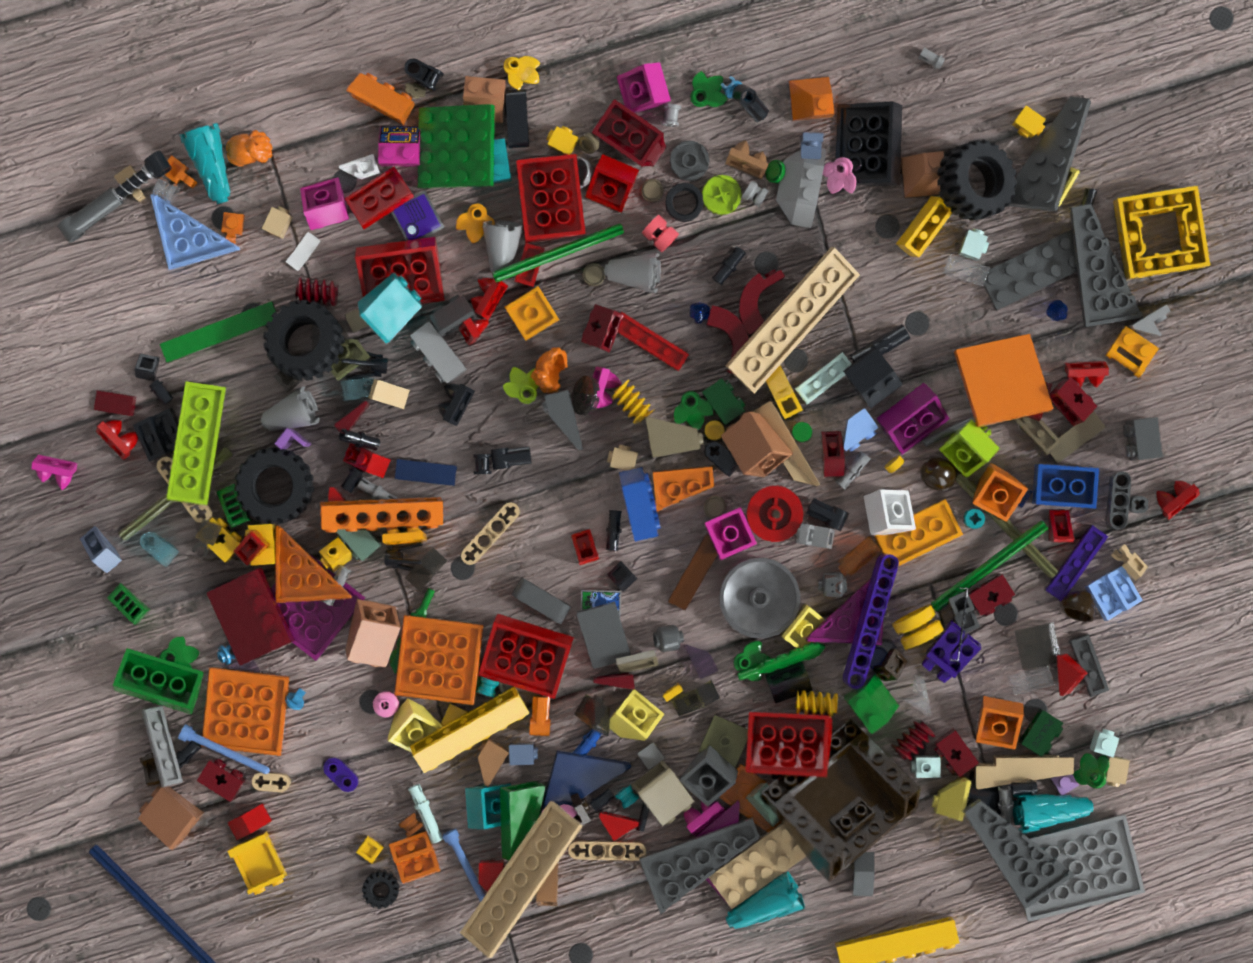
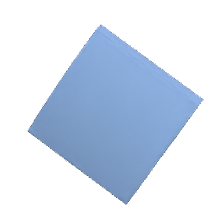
M1122 566L1085 586L1087 592L1092 594L1096 607L1104 621L1112 619L1119 613L1130 609L1142 601Z

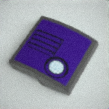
M426 191L415 195L412 199L391 212L406 240L426 238L445 228Z

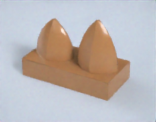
M746 140L731 148L725 163L759 179L763 178L768 166L767 158L763 151L753 156L749 155V146Z

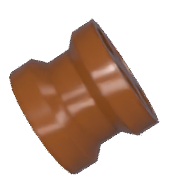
M413 812L398 825L406 831L405 834L409 837L423 826V823L418 822L416 814Z

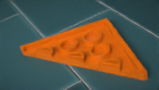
M275 526L276 603L351 599V595L281 526Z

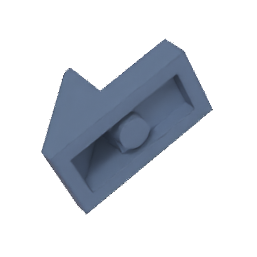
M802 133L800 136L802 159H821L823 133Z

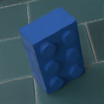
M1035 464L1032 504L1096 509L1099 468Z
M642 467L619 472L634 541L657 537V529L661 527L648 473L644 474Z

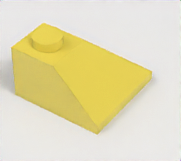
M632 690L605 725L621 738L645 741L664 716V713L639 692Z
M407 698L394 715L387 739L389 742L411 752L410 745L443 726L422 705Z
M960 776L938 790L937 796L934 795L932 800L934 811L937 814L963 821L964 813L962 810L966 808L971 781L966 776Z

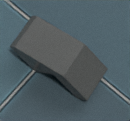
M967 591L948 598L953 617L959 627H962ZM967 594L963 627L965 633L980 627L973 611L975 609L969 594Z
M865 852L854 861V874L852 876L853 896H873L875 875L874 852Z

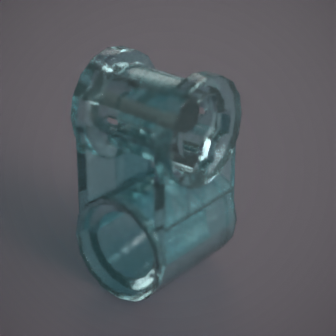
M375 378L340 381L343 401L369 397L370 390H367L366 386L369 385V382L373 384Z
M155 532L145 533L140 538L141 547L164 567H167L179 553L176 547L165 541ZM153 537L154 545L148 546V540L146 538Z

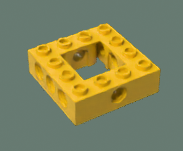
M1198 186L1117 198L1113 201L1126 280L1210 266ZM1176 212L1182 251L1176 250L1170 253H1157L1142 257L1146 251V244L1143 243L1142 221L1138 217Z

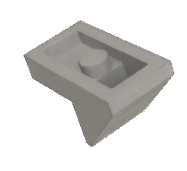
M1163 305L1128 327L1135 332L1159 337L1161 333L1154 321L1156 324L1167 318L1166 314L1171 311L1167 305Z

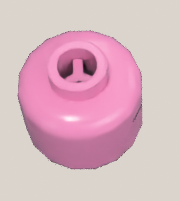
M392 691L380 692L373 701V709L381 717L388 718L393 716L400 707V700Z

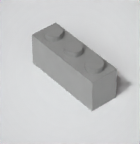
M430 321L410 335L413 339L410 343L417 352L421 350L424 353L423 360L429 367L434 366L437 370L435 375L441 383L445 381L447 384H450L467 370Z

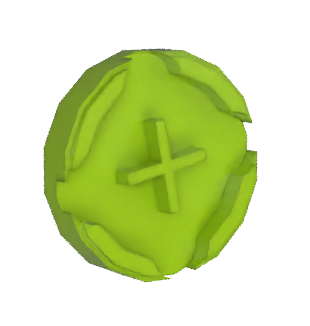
M714 176L703 187V203L713 214H730L740 204L742 197L741 188L738 182L730 176Z

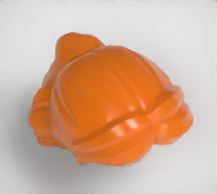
M253 130L251 134L234 135L225 146L227 159L235 166H244L256 161L266 163L269 158H272V144L269 143L270 139L264 132Z
M553 347L551 350L543 353L537 360L536 368L532 372L531 378L543 393H558V389L561 387L558 382L560 379L559 373L568 367L566 351L561 350L560 347Z

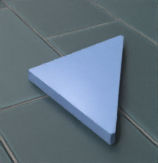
M156 194L150 195L169 270L240 250V247Z

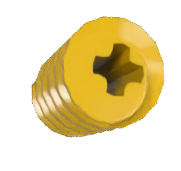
M628 379L614 391L612 399L620 398L617 405L625 404L622 411L630 410L628 418L635 416L633 423L636 424L643 421L655 409L648 411L650 404L643 405L645 398H637L640 392H632L635 387L634 385L627 387L630 381Z
M797 690L796 714H800L801 710L804 711L805 715H808L809 711H812V715H816L817 711L820 712V715H824L827 712L828 716L831 717L833 713H837V693L831 699L830 693H826L823 698L822 692H818L815 697L814 691H810L807 696L806 691L803 690L799 696Z

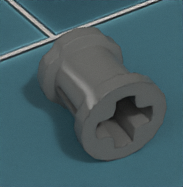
M1136 495L1130 497V512L1144 513L1148 510L1147 498ZM1141 501L1139 504L1141 508H1135L1136 503L1134 502Z

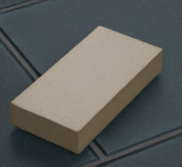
M374 379L368 398L404 409L410 390Z

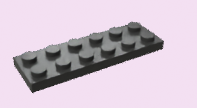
M1072 230L979 274L996 311L1077 272Z

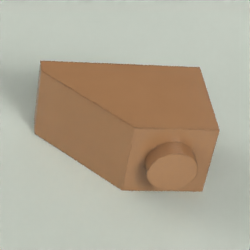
M491 738L487 742L483 740L477 750L480 752L478 760L484 785L487 787L509 753V749Z

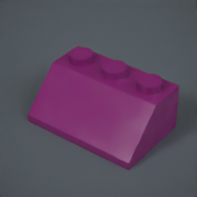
M922 383L876 418L885 434L902 455L950 419L937 395L925 383Z

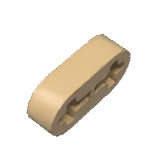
M258 772L252 778V785L259 791L284 792L290 787L291 779L284 773L269 772L268 774ZM263 776V780H270V783H264L260 786L256 779ZM281 777L286 782V785L280 788V785L273 783V781H279Z

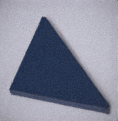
M557 750L540 815L550 801L555 802L558 806L563 804L571 806L573 804L572 795L578 793L581 799L630 769L631 763Z

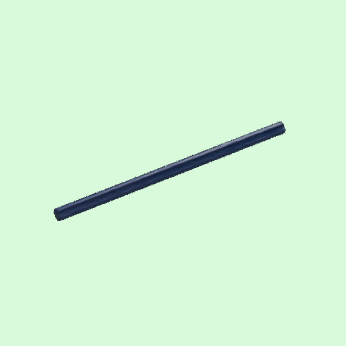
M98 845L93 846L89 850V854L199 963H216Z

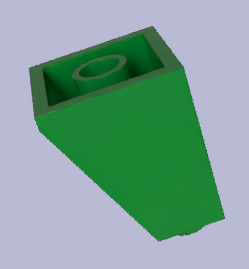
M876 673L865 681L863 687L853 689L843 697L871 734L888 723L899 707Z

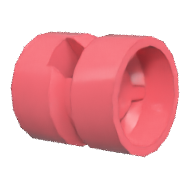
M660 215L655 217L641 233L649 241L653 240L654 246L661 253L679 236V233L672 226L667 227V222ZM661 229L663 232L657 236L656 232Z

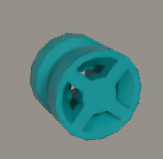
M969 509L964 513L963 522L969 528L978 529L983 526L985 515L981 510Z
M481 676V683L477 687L476 692L495 697V689L499 686V682Z
M631 784L614 795L616 799L622 802L621 806L623 809L629 807L640 798L638 794L633 792Z

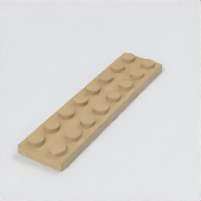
M831 247L726 364V367L755 394L860 274L836 248Z
M550 801L460 933L488 958H492L583 825L555 802Z

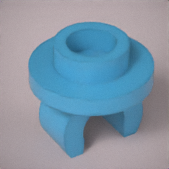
M730 76L729 79L732 83L728 86L721 83L725 95L732 99L733 89L742 83Z
M230 645L226 647L220 646L217 652L219 661L226 665L231 664V660L236 659L235 655H231L229 652Z
M299 688L296 693H288L285 698L288 707L294 710H301L304 706L302 697L306 692Z

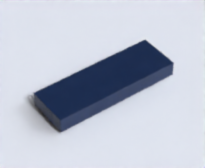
M397 459L395 479L455 486L457 466Z

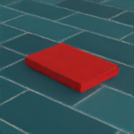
M393 166L344 199L361 227L366 229L412 199L414 195L396 167Z

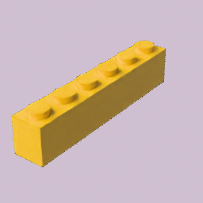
M512 687L410 745L412 755L424 773L434 770L441 763L453 759L462 751L469 750L476 743L488 739L492 734L504 730L515 721L523 719L529 714V711L517 689Z
M950 916L835 943L839 963H877L882 961L891 963L895 962L896 958L903 956L904 958H913L916 956V953L920 952L930 954L942 947L944 949H951L960 942L955 921Z

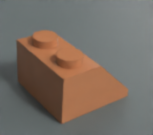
M465 76L463 105L493 104L495 105L494 123L503 124L506 80Z

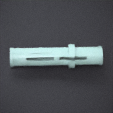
M416 784L408 788L415 804L414 808L421 817L431 844L443 840L430 810V802L428 799L426 800L421 785Z

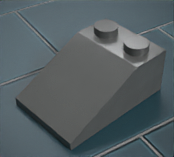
M569 391L545 395V400L542 401L544 413H549L552 420L579 451L583 450Z

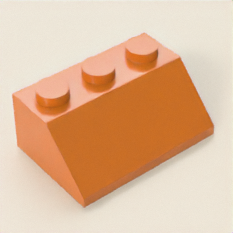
M360 73L346 91L349 95L404 126L415 106V103L411 101L412 97L404 92L401 94L395 92V87L386 82L383 85L377 82L378 78L370 73H366V75Z

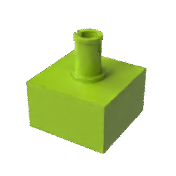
M970 420L952 434L939 448L943 455L966 478L985 465L1000 449L989 438L991 430L989 429L985 433L984 431L988 427H977L973 420Z

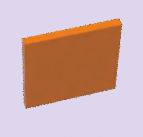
M1030 334L956 349L954 351L977 427L1053 410Z
M404 615L394 694L474 705L484 625Z
M209 667L202 737L234 751L281 756L287 707L285 698L288 694L290 676Z

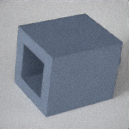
M534 742L509 744L510 765H534L535 759H538V747H534Z

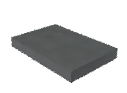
M615 601L576 612L593 669L614 664L617 658L631 655Z

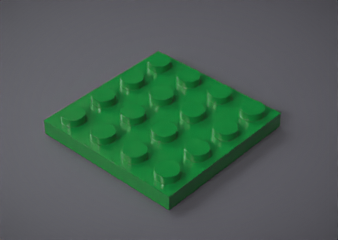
M482 104L419 108L420 166H418V188L494 186L495 105Z

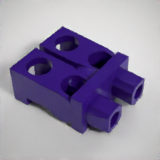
M952 620L928 648L922 662V666L929 671L936 664L942 669L936 676L943 683L951 677L955 678L981 650V644L968 633L965 635L963 630L959 660L950 661V659H958L961 627Z

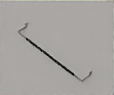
M961 587L959 588V589H967V592H966V598H965V604H964V612H963L962 627H961V634H960V642H959V649H958V651H959V652H958V659H957V660H951V659H950V661H958V660H959V654H960L961 642H962V634H963V627H964V620H965L966 605H967L968 588H961Z

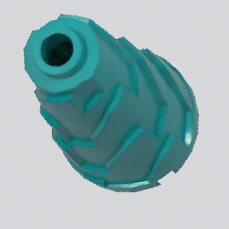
M215 123L213 128L207 125L187 131L185 134H179L199 177L202 179L209 198L212 199V202L216 201L217 204L228 201L227 197L230 196L231 191L226 174L220 137L221 131L218 123Z
M1018 794L1013 795L1017 800H1012L1014 802V825H1020L1021 828L1018 830L1023 834L1038 831L1041 828L1059 823L1076 821L1075 819L1089 816L1090 812L1094 810L1092 800H1089L1087 797H1072L1071 795Z
M789 872L781 874L734 909L727 912L728 916L725 918L729 927H734V929L743 928L805 909L802 894H799L797 890L799 887Z

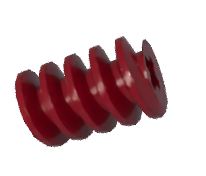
M299 277L296 284L295 299L297 300L299 297V301L307 298L310 303L315 299V302L319 304L323 300L324 305H328L330 301L332 306H336L339 285L335 287L334 281L331 280L329 286H327L324 279L321 285H319L316 278L313 284H311L310 278H307L305 283H303L302 277Z
M921 719V723L913 722L915 729L907 728L910 733L909 735L902 733L904 740L896 739L898 746L890 745L904 760L906 758L911 761L913 760L911 752L916 755L919 754L916 747L924 749L922 741L929 743L928 735L935 737L934 732Z

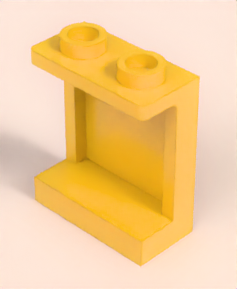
M267 831L227 851L230 858H234L248 888L247 894L254 893V895L265 891V887L270 884L274 887L284 882L283 878L287 873Z

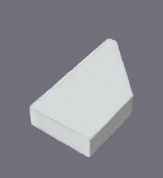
M374 154L338 165L339 169L361 180L380 174Z

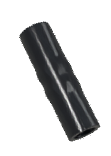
M900 325L850 354V357L854 363L874 347L884 355L909 340L910 336L906 328Z

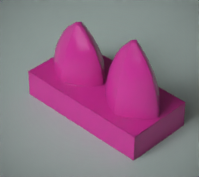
M595 367L585 405L602 408L612 404V398L604 390L605 388H616L622 385L620 379L610 372L609 369Z
M38 454L32 461L31 469L36 470V474L42 482H45L52 474H55L56 482L59 488L63 490L69 485L72 475L76 472L77 463Z
M715 800L709 806H706L701 801L702 814L692 807L684 812V818L687 823L686 827L693 835L699 834L725 811V808L718 801Z

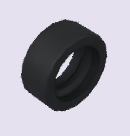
M680 183L669 190L665 205L667 212L673 219L680 222H688L699 216L704 201L702 193L697 187L689 183ZM680 191H689L696 199V207L689 214H680L673 207V198Z

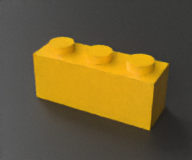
M931 196L897 241L896 245L909 256L919 258L952 214L951 208L946 207L944 204L945 200L941 197Z

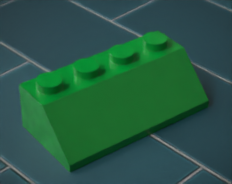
M126 648L113 683V688L116 692L192 715L199 696L204 672Z

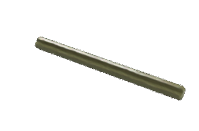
M225 447L215 455L213 471L233 455L229 448ZM167 494L119 531V536L123 540H128L175 501L167 500Z
M959 473L955 481L974 498L977 486L968 477L966 478L962 473ZM985 511L1013 541L1022 535L1009 519L1006 522ZM1029 543L1022 549L1049 578H1053L1058 573V570L1032 543Z

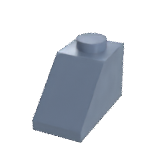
M96 526L80 538L91 561L104 572L108 573L122 561L117 550Z

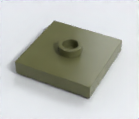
M714 714L699 752H702L710 745L733 767H736L748 739V729Z

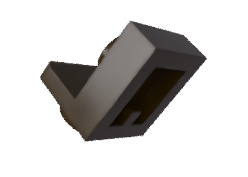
M890 649L883 663L875 665L873 671L883 681L898 680L908 661L896 649Z

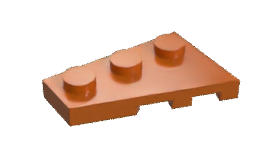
M713 466L652 471L657 512L685 498L714 487Z

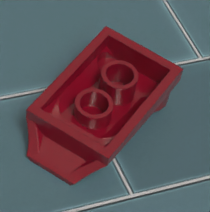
M615 99L592 131V134L599 140L604 141L641 167H654L667 148L662 131Z

